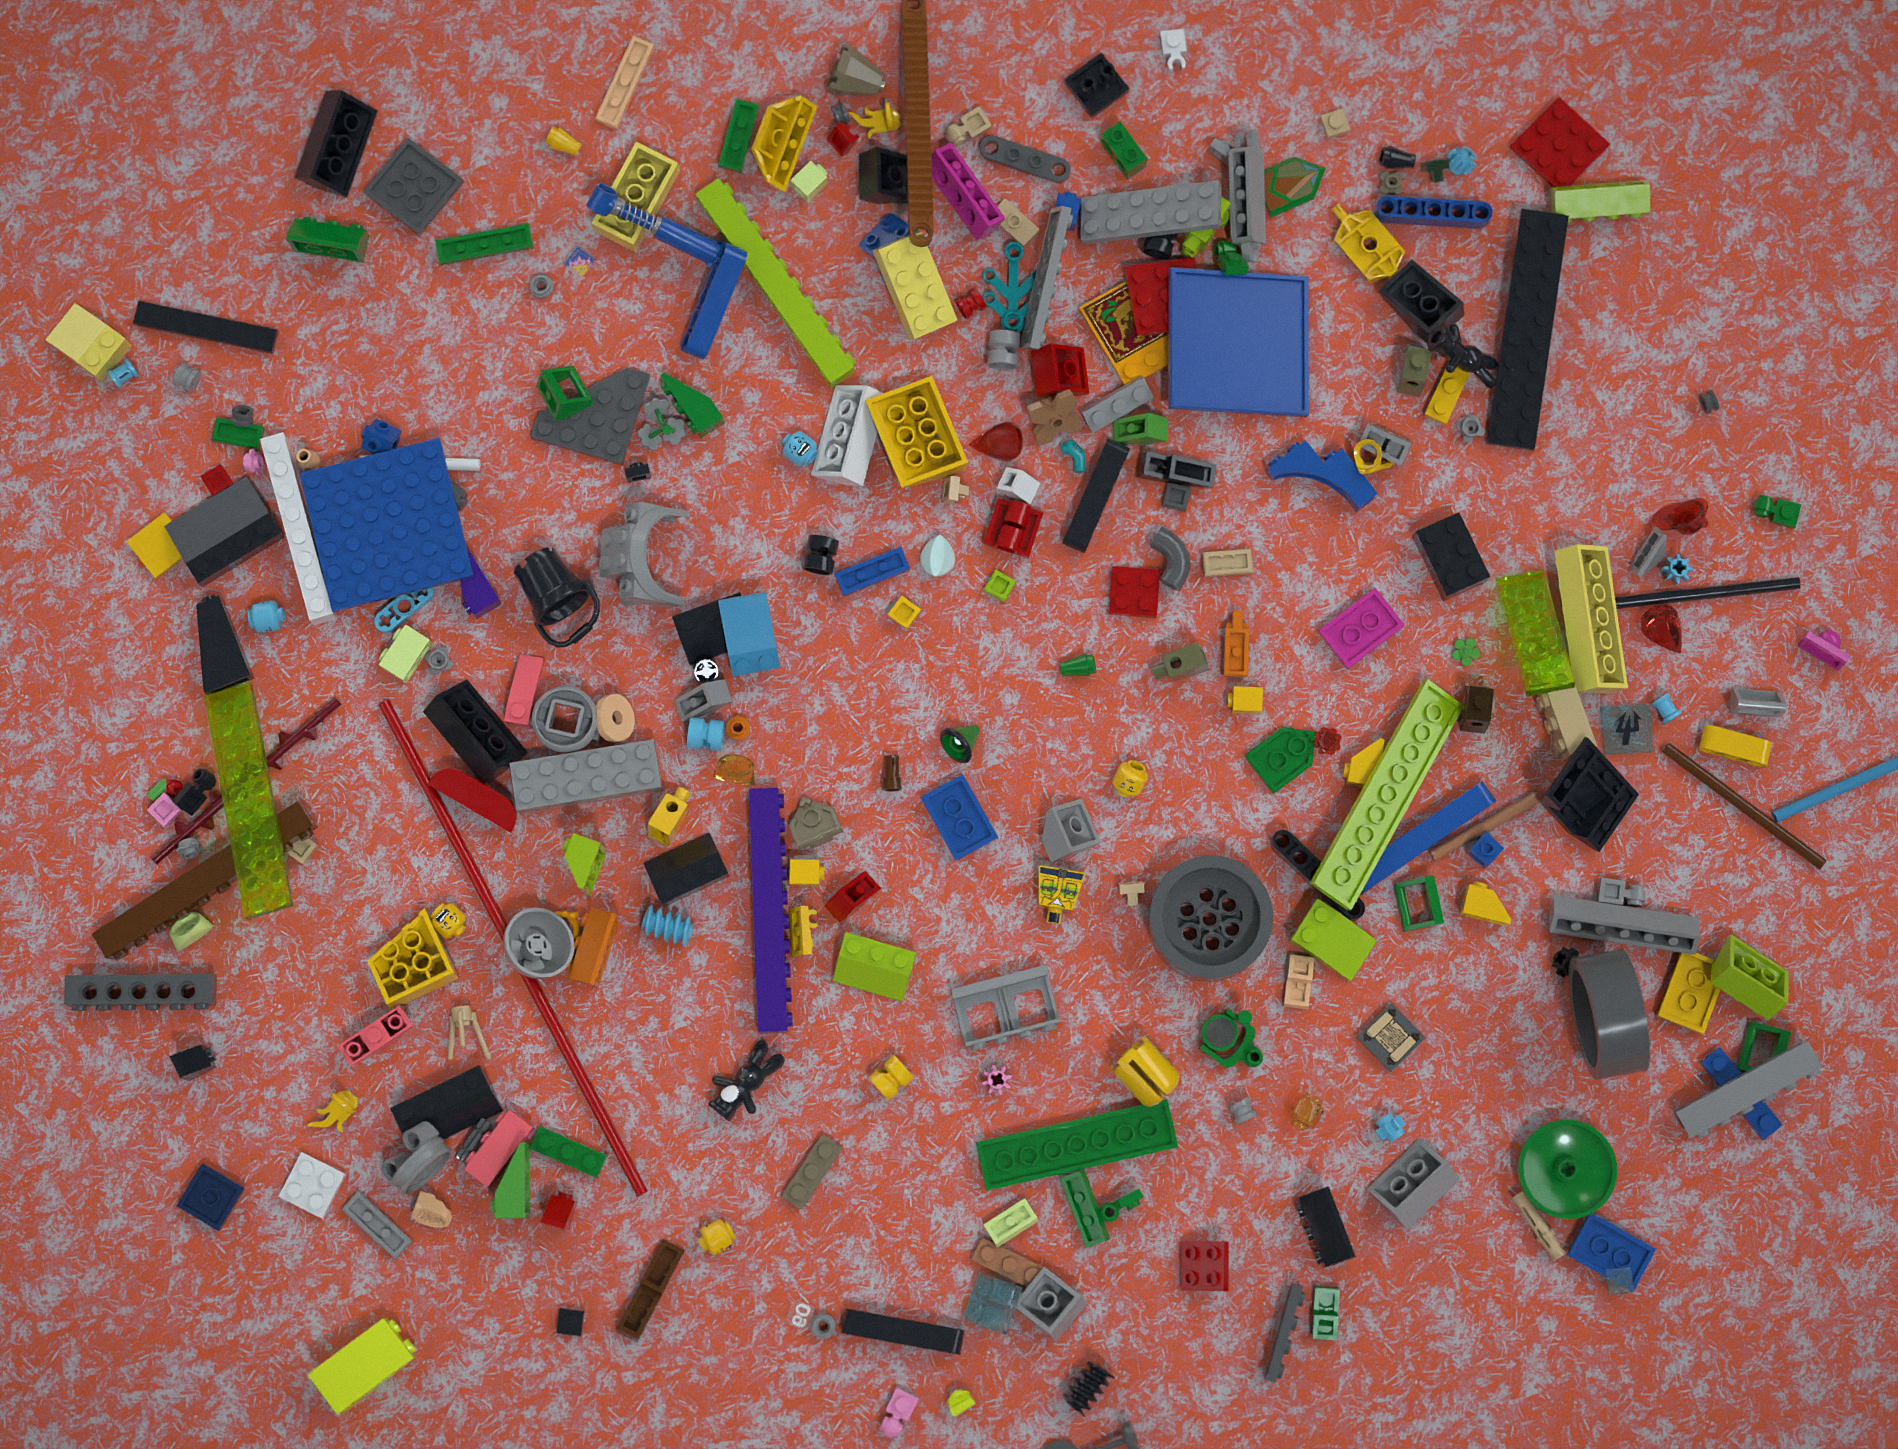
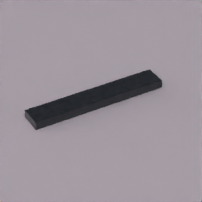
M138 301L133 320L135 326L269 354L274 352L279 332L277 329Z

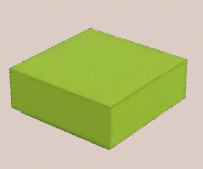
M995 569L984 588V592L1005 603L1016 581Z

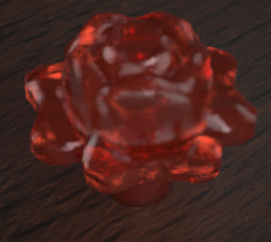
M1322 727L1320 732H1315L1313 746L1319 748V754L1327 753L1333 755L1335 750L1341 748L1340 740L1342 737L1340 734H1336L1337 730L1335 728L1328 729Z

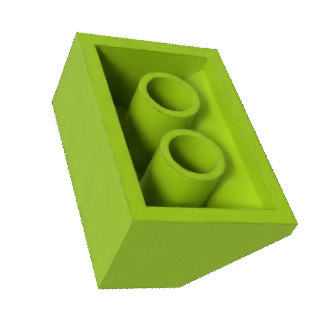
M573 833L571 838L566 839L563 852H565V859L578 887L586 896L591 897L607 850L601 843Z
M846 932L838 956L833 982L903 1002L916 959V952Z
M1732 934L1728 936L1711 966V983L1717 989L1723 990L1732 996L1737 1002L1743 1003L1756 1014L1768 1020L1788 1004L1789 971Z

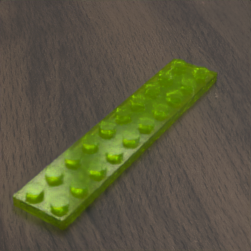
M248 682L206 695L204 699L243 915L245 919L250 920L292 907L294 904L253 685Z

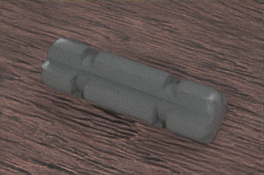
M481 1118L478 1121L476 1130L473 1129L463 1143V1149L460 1148L455 1155L459 1161L464 1163L467 1157L477 1150L485 1132L487 1133L492 1128V1124L488 1120Z

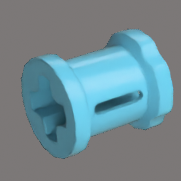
M128 358L124 359V363L115 369L107 370L118 388H121L122 384L132 377L139 376Z
M1667 693L1651 704L1662 716L1663 724L1682 714V711L1677 710L1672 703L1670 693Z

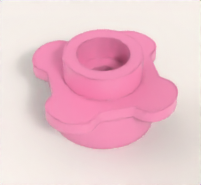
M250 449L249 453L244 455L243 465L245 470L251 473L255 472L256 475L261 474L264 459L260 452Z

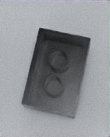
M1460 512L1414 533L1412 538L1443 601L1479 586L1490 578Z

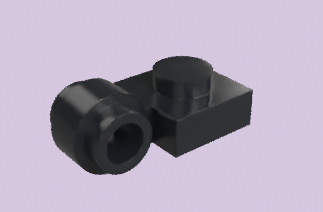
M197 769L192 776L194 786L187 782L172 800L175 805L191 816L195 814L207 799L203 792L211 790L216 784L215 775L207 769Z

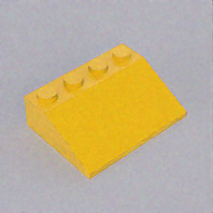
M932 376L865 400L901 489L942 479L966 469L968 464L967 458Z

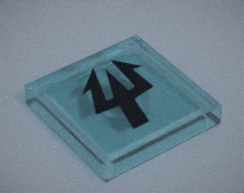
M1650 703L1600 707L1604 755L1649 753L1654 751Z

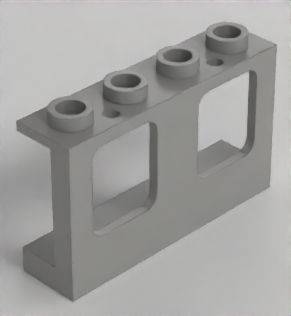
M1046 965L951 989L965 1047H971L972 1051L985 1048V1043L995 1041V1045L1010 1041V1036L1018 1035L1019 1038L1033 1035V1030L1041 1028L1043 1032L1057 1029L1056 1024L1061 1023ZM1039 989L1043 995L1048 1020L1032 1026L1022 1027L1015 1007L1014 996ZM991 1001L995 1004L1001 1032L986 1038L975 1039L972 1035L966 1010L970 1006Z

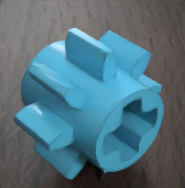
M1457 146L1447 155V158L1450 159L1447 165L1456 175L1460 176L1462 173L1467 175L1477 166L1473 162L1476 159L1475 153L1466 146H1463L1461 149Z
M1677 554L1674 560L1669 557L1665 560L1668 566L1661 569V571L1666 572L1667 577L1665 581L1671 579L1677 585L1680 579L1685 582L1689 579L1686 573L1693 571L1692 567H1688L1687 562L1689 558L1684 560L1680 558V554ZM1675 565H1677L1679 570H1682L1679 574H1677V570L1673 569Z
M1390 1112L1376 1122L1379 1129L1375 1132L1381 1141L1387 1138L1391 1143L1405 1133L1402 1127L1406 1123L1400 1115L1394 1117Z

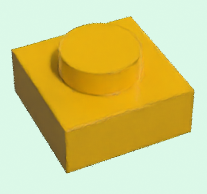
M901 596L887 615L907 630L919 615L921 609L904 596Z

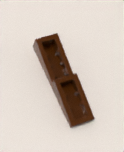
M664 1239L662 1240L616 1328L617 1333L637 1343L639 1342L685 1252L684 1249Z

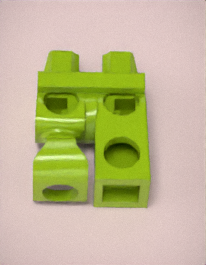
M1221 197V228L1228 224L1229 209L1231 207V202ZM1216 229L1185 232L1181 253L1188 258L1195 257L1199 251L1204 254L1208 248V243L1214 237Z

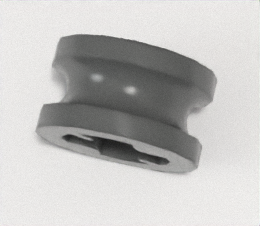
M839 103V107H831L837 124L841 122L850 123L843 103Z
M1712 390L1707 391L1706 395L1703 393L1699 395L1700 405L1706 414H1710L1712 409L1715 411L1719 410L1718 399Z
M246 405L235 406L232 409V423L240 427L250 426L253 423V409Z

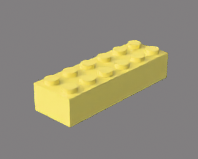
M1576 544L1555 550V564L1558 572L1572 677L1578 693L1607 694L1627 689L1628 684L1608 547Z

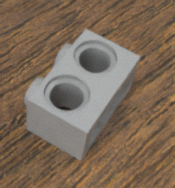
M1373 423L1367 424L1360 441L1371 439L1377 442L1381 447L1382 457L1400 466L1405 463L1414 442ZM1370 444L1362 446L1363 449L1377 455L1374 446Z

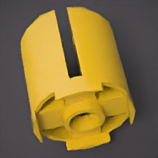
M1144 1035L1142 1037L1144 1041L1142 1044L1139 1045L1135 1042L1121 1055L1120 1060L1117 1061L1119 1065L1116 1068L1111 1065L1109 1069L1143 1105L1148 1107L1159 1104L1166 1096L1165 1094L1169 1095L1178 1085L1180 1076L1172 1064Z

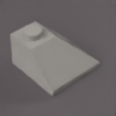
M1082 799L1048 809L1042 843L1051 863L1101 843Z

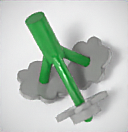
M654 398L643 406L645 417L647 419L652 418L660 423L659 428L645 424L637 432L638 437L641 439V445L643 447L648 446L651 451L658 449V444L662 443V438L659 436L661 433L664 434V441H670L673 445L679 444L681 438L686 436L684 420H676L670 417L668 423L664 422L663 415L669 413L668 400Z

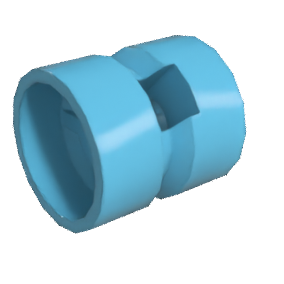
M691 717L688 728L687 748L702 749L703 746H706L707 750L721 752L724 741L725 721L711 719L707 723L704 718Z

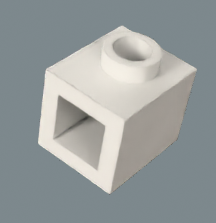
M1006 467L997 489L1013 500L1031 504L1040 482L1023 470Z

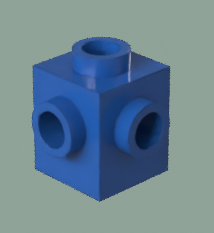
M376 419L370 426L366 425L363 429L361 448L372 455L397 449L402 430L389 425L385 421Z

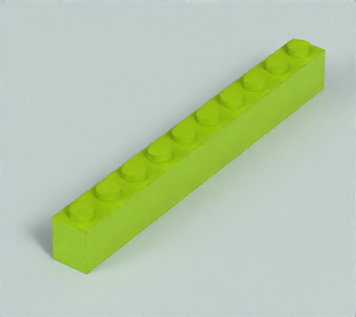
M719 178L695 194L697 202L728 244L747 251V259L744 264L745 269L830 388H834L855 373L853 365L856 363L849 352L844 353L840 348L842 343L837 335L829 333L826 328L829 326L827 321L821 314L817 316L814 312V303L808 295L804 297L799 291L801 286L794 276L789 277L786 272L788 268L781 258L776 259L772 253L774 248L767 238L763 240L759 235L761 232L759 226L754 220L749 221L745 214L748 212L740 201L736 203L732 195L734 192L728 183L723 184Z

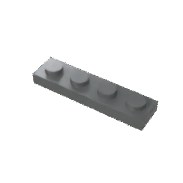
M1291 1283L1264 1380L1276 1383L1277 1378H1282L1285 1365L1281 1364L1283 1355H1288L1292 1341L1288 1340L1290 1330L1295 1331L1298 1316H1295L1297 1306L1301 1307L1304 1301L1305 1292H1302L1303 1286Z

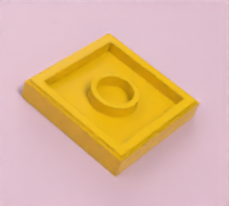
M165 512L126 541L156 580L183 560L164 527L172 522Z

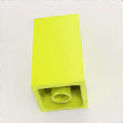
M383 1318L308 1374L337 1415L348 1412L417 1358L413 1353L416 1351L414 1345L408 1339L403 1340L399 1334L401 1329L393 1319L389 1321L388 1318Z

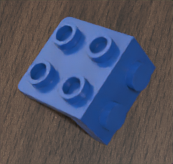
M889 213L860 242L859 246L863 251L875 258L872 250L909 235V225L893 213Z

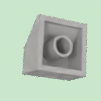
M1045 1267L1013 1304L1032 1324L1055 1342H1057L1087 1305L1079 1293Z

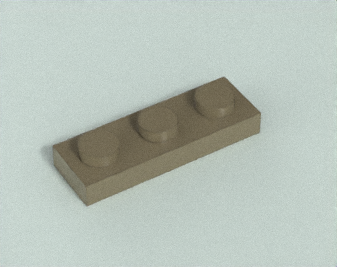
M822 1134L782 1194V1197L803 1210L843 1148Z

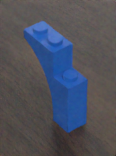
M1305 440L1301 444L1296 442L1287 449L1288 454L1284 457L1277 456L1268 463L1269 468L1266 474L1271 481L1286 477H1302L1316 480L1337 491L1356 512L1374 500L1378 494L1366 477L1358 472L1357 466L1343 448L1338 452L1333 450L1323 458L1325 460L1323 462Z

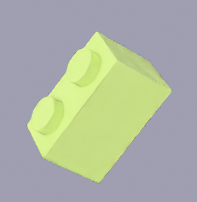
M405 624L403 629L399 628L392 639L394 642L389 649L386 648L380 655L379 660L381 662L379 666L407 684L433 643Z

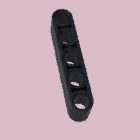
M1109 438L1107 439L1065 535L1063 545L1082 553L1086 552L1130 447Z
M1279 830L1273 835L1270 841L1272 850L1336 911L1350 921H1356L1364 914L1365 904L1359 897L1355 903L1359 907V913L1354 916L1310 884L1312 880L1311 872L1318 869L1321 861L1291 832ZM1278 836L1286 837L1288 846L1285 848L1279 847L1276 844V838ZM1294 854H1304L1306 863L1302 865L1295 863Z
M845 1308L841 1333L961 1355L965 1330Z

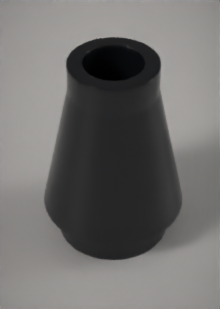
M1390 145L1388 148H1382L1379 157V165L1384 166L1385 169L1414 168L1416 162L1415 154H1410Z

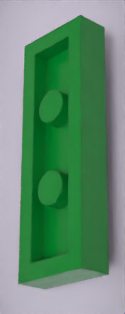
M736 99L718 164L719 168L742 173L759 111V104Z
M539 1126L530 1146V1149L597 1179L607 1159V1155Z
M1085 1169L1060 1178L1085 1247L1088 1248L1110 1240Z

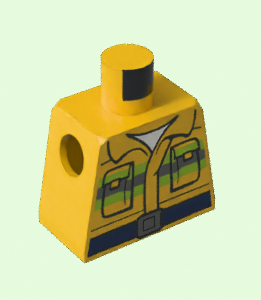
M1039 865L1038 906L1048 909L1047 923L1061 924L1062 912L1073 911L1085 873Z

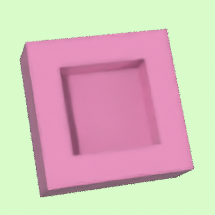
M163 793L147 809L163 827H167L183 811L172 802L173 799L167 793Z

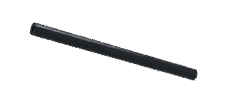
M1799 577L1620 596L1615 597L1616 609L1795 590L1800 589L1801 583Z

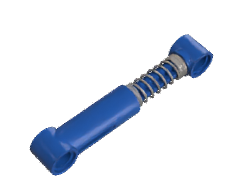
M602 183L596 184L586 204L591 211L599 215H619V218L623 217L625 221L629 220L631 224L635 223L637 227L641 226L643 230L644 228L647 229L648 233L653 234V238L703 261L709 268H712L718 251L724 243L707 238L664 216L661 218L657 216L655 218L654 214L649 215L648 211L643 212L642 208L637 209L636 205L631 206V203H625V200L620 197L618 198V193L613 188Z

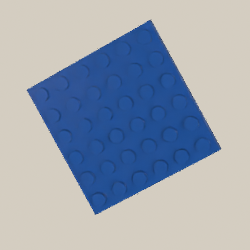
M440 438L299 473L333 613L474 577Z

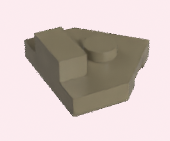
M802 797L799 808L789 825L798 850L808 846L811 849L832 841V836L843 832L834 808L813 802L806 797Z

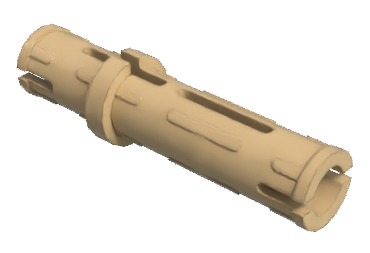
M1523 1191L1511 1198L1538 1237L1536 1240L1538 1243H1542L1552 1261L1566 1254V1251H1564L1554 1236L1555 1231L1553 1229L1550 1230L1537 1208L1530 1203Z

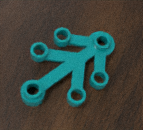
M1011 242L1005 247V258L1009 261V287L997 276L994 269H986L983 273V281L986 284H992L1008 301V310L997 301V297L993 292H986L983 295V299L985 301L987 296L994 298L992 303H987L986 301L985 303L987 307H991L1002 318L1001 326L1003 330L1019 333L1025 325L1024 318L1027 315L1029 302L1018 310V301L1033 288V276L1036 274L1037 269L1033 270L1030 277L1018 288L1019 261L1023 258L1024 250L1021 244ZM1011 251H1017L1018 256L1011 257L1009 253ZM992 273L994 278L988 280L985 277L986 274ZM1012 319L1017 321V325L1014 327L1008 323Z

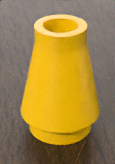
M554 126L545 141V144L549 145L550 149L574 156L577 155L582 143L575 140L562 128L559 127L557 129Z

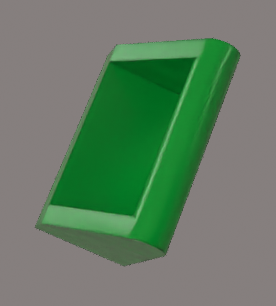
M574 366L541 370L537 389L555 421L564 420L594 403ZM570 377L581 398L567 400L558 383Z
M1434 875L1394 884L1404 932L1440 926L1444 923ZM1423 884L1430 921L1412 925L1404 888Z
M1749 1022L1737 1065L1738 1070L1746 1072L1754 1068L1748 1066L1757 1030L1775 1035L1769 1059L1787 1050L1792 1032Z

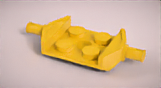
M1339 204L1336 205L1331 211L1340 220L1341 226L1333 240V244H1338L1366 277L1367 283L1394 277L1399 271L1397 268L1405 250L1370 210L1361 211L1353 215L1349 213L1347 215ZM1367 239H1372L1376 243V248L1374 250H1367L1363 242Z

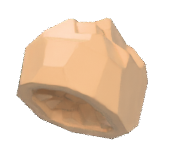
M423 1191L419 1192L411 1216L418 1223L430 1227H447L452 1219L451 1211L445 1207L442 1201L436 1199L434 1194Z

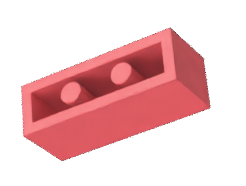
M511 1110L507 1113L503 1111L495 1121V1124H497L496 1128L492 1133L488 1131L480 1141L482 1144L477 1153L473 1151L464 1162L467 1164L464 1170L489 1188L510 1163L520 1142H526L535 1130L533 1126Z

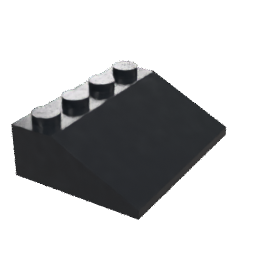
M247 476L164 526L187 567L201 587L206 586L285 538Z

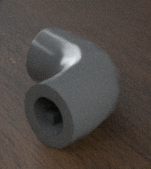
M1161 527L1150 546L1164 555L1167 565L1159 580L1169 588L1180 591L1187 580L1191 568L1190 554L1181 539L1171 531Z

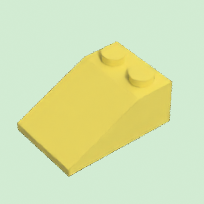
M76 303L45 339L101 383L108 376L107 370H112L131 347L130 343L123 336Z

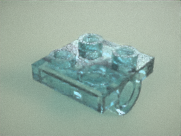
M979 1272L963 1320L1007 1335L1022 1287Z

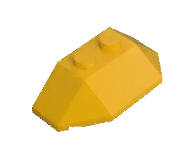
M802 95L767 107L751 149L765 181L781 192H785L818 107Z

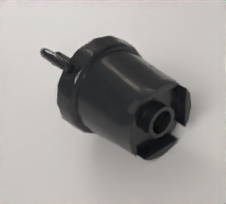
M548 547L540 549L525 558L527 564L523 569L520 564L516 566L514 576L520 583L533 608L534 625L542 638L548 644L557 648L568 647L571 644L578 643L593 629V625L596 623L600 613V601L587 579H578L553 547L551 551ZM591 595L594 602V612L590 621L583 624L568 640L561 642L553 640L542 626L555 624L572 615L585 604Z

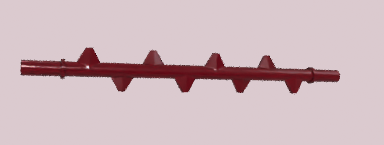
M333 698L319 712H315V715L292 735L281 731L278 734L280 745L259 764L246 761L244 763L246 773L244 777L223 795L210 792L211 805L191 823L185 824L177 821L174 824L176 836L169 839L168 843L150 857L152 861L157 865L174 849L178 848L180 841L187 839L200 827L209 830L215 828L212 816L234 797L247 800L249 798L247 786L269 767L279 770L283 769L282 756L303 737L316 740L318 738L316 726L321 722L323 723V720L336 710L341 703L336 698Z

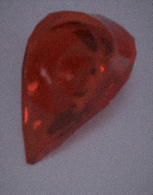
M1004 422L993 426L978 436L969 446L996 460L1013 461L1021 454L1023 448L1022 432L1014 422Z
M1660 604L1647 610L1641 616V630L1643 634L1655 644L1681 654L1682 627L1678 612L1668 604Z

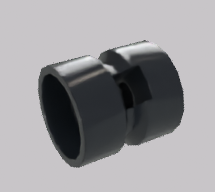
M1177 233L1144 238L1141 251L1150 257L1168 260L1171 257L1174 246L1171 241L1176 239Z
M809 535L806 547L809 554L804 556L802 569L814 574L832 575L835 564L832 557L837 555L839 541L827 536ZM817 551L824 552L825 554H818Z

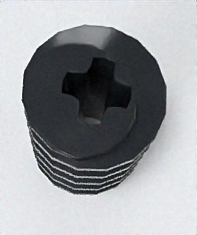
M1090 1361L1087 1362L1090 1371L1084 1369L1080 1371L1084 1379L1078 1377L1074 1379L1078 1387L1072 1385L1068 1387L1072 1395L1066 1393L1062 1395L1066 1403L1084 1417L1086 1416L1082 1409L1089 1411L1092 1409L1088 1401L1095 1403L1098 1401L1094 1393L1103 1395L1104 1392L1100 1386L1109 1387L1110 1384L1106 1378L1115 1379L1112 1374L1098 1363Z

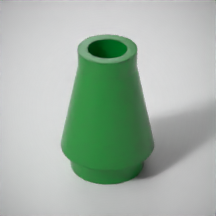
M1085 653L1070 660L1060 662L1062 676L1091 677V674L1096 673L1094 655Z

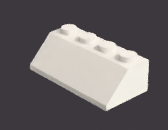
M865 385L835 386L811 476L844 485L863 486L878 433L865 400L884 393Z

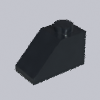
M202 1044L169 1056L180 1079L191 1081L216 1068L214 1061L217 1059L213 1050Z

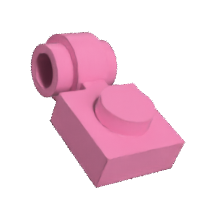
M896 1388L886 1408V1411L892 1413L893 1416L890 1418L885 1416L879 1429L883 1431V1435L892 1438V1436L898 1438L903 1424L899 1423V1419L909 1420L918 1398Z

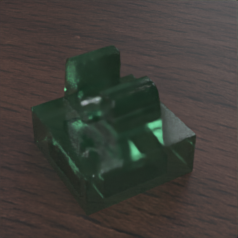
M1443 158L1421 163L1422 172H1429L1432 183L1444 181L1442 169L1449 168L1448 159Z

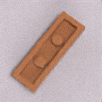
M981 1238L971 1259L1026 1287L1030 1285L1044 1268L1001 1246L997 1247L996 1244L984 1238Z

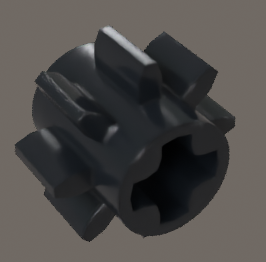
M1562 947V950L1554 954L1552 966L1557 969L1556 974L1562 977L1566 975L1569 977V963L1571 958L1579 957L1578 950L1572 947L1570 949Z

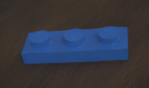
M899 547L834 574L843 597L910 571V567L902 547Z

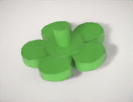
M1469 638L1465 643L1462 639L1455 641L1454 646L1459 650L1452 652L1454 660L1461 659L1462 664L1468 666L1472 663L1470 657L1477 659L1480 656V651L1474 648L1476 646L1474 639Z

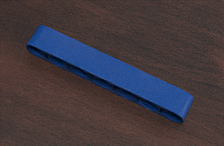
M1480 782L1387 846L1360 895L1495 803L1497 800L1484 782Z

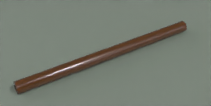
M1671 743L1662 751V753L1820 870L1827 861L1825 858Z

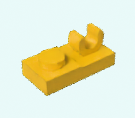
M808 906L789 908L792 957L812 955L813 939L810 929L816 928L818 925L817 923H810L809 916L817 914V911L809 910Z

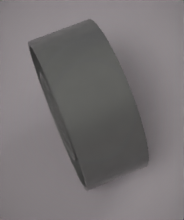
M1222 856L1195 857L1174 867L1158 885L1148 910L1149 937L1161 960L1170 969L1183 977L1202 982L1226 980L1246 970L1265 949L1273 926L1271 900L1262 881L1242 863ZM1202 890H1208L1212 893L1213 898L1210 902H1204L1200 899L1199 895ZM1224 900L1233 901L1235 904L1234 911H1225L1222 907V902ZM1184 904L1190 905L1193 908V914L1188 917L1182 915L1180 907ZM1205 914L1213 915L1216 921L1215 925L1206 926L1202 920ZM1227 924H1234L1238 928L1237 935L1229 936L1225 932V926ZM1187 928L1193 929L1196 933V938L1192 941L1186 940L1183 936V931ZM1209 938L1216 939L1218 949L1214 951L1209 950L1205 945L1206 940Z
M1619 949L1571 958L1568 975L1572 1014L1580 1049L1591 1076L1595 1080L1647 1071L1650 1064V1037L1647 1015L1640 984L1634 966L1626 951Z

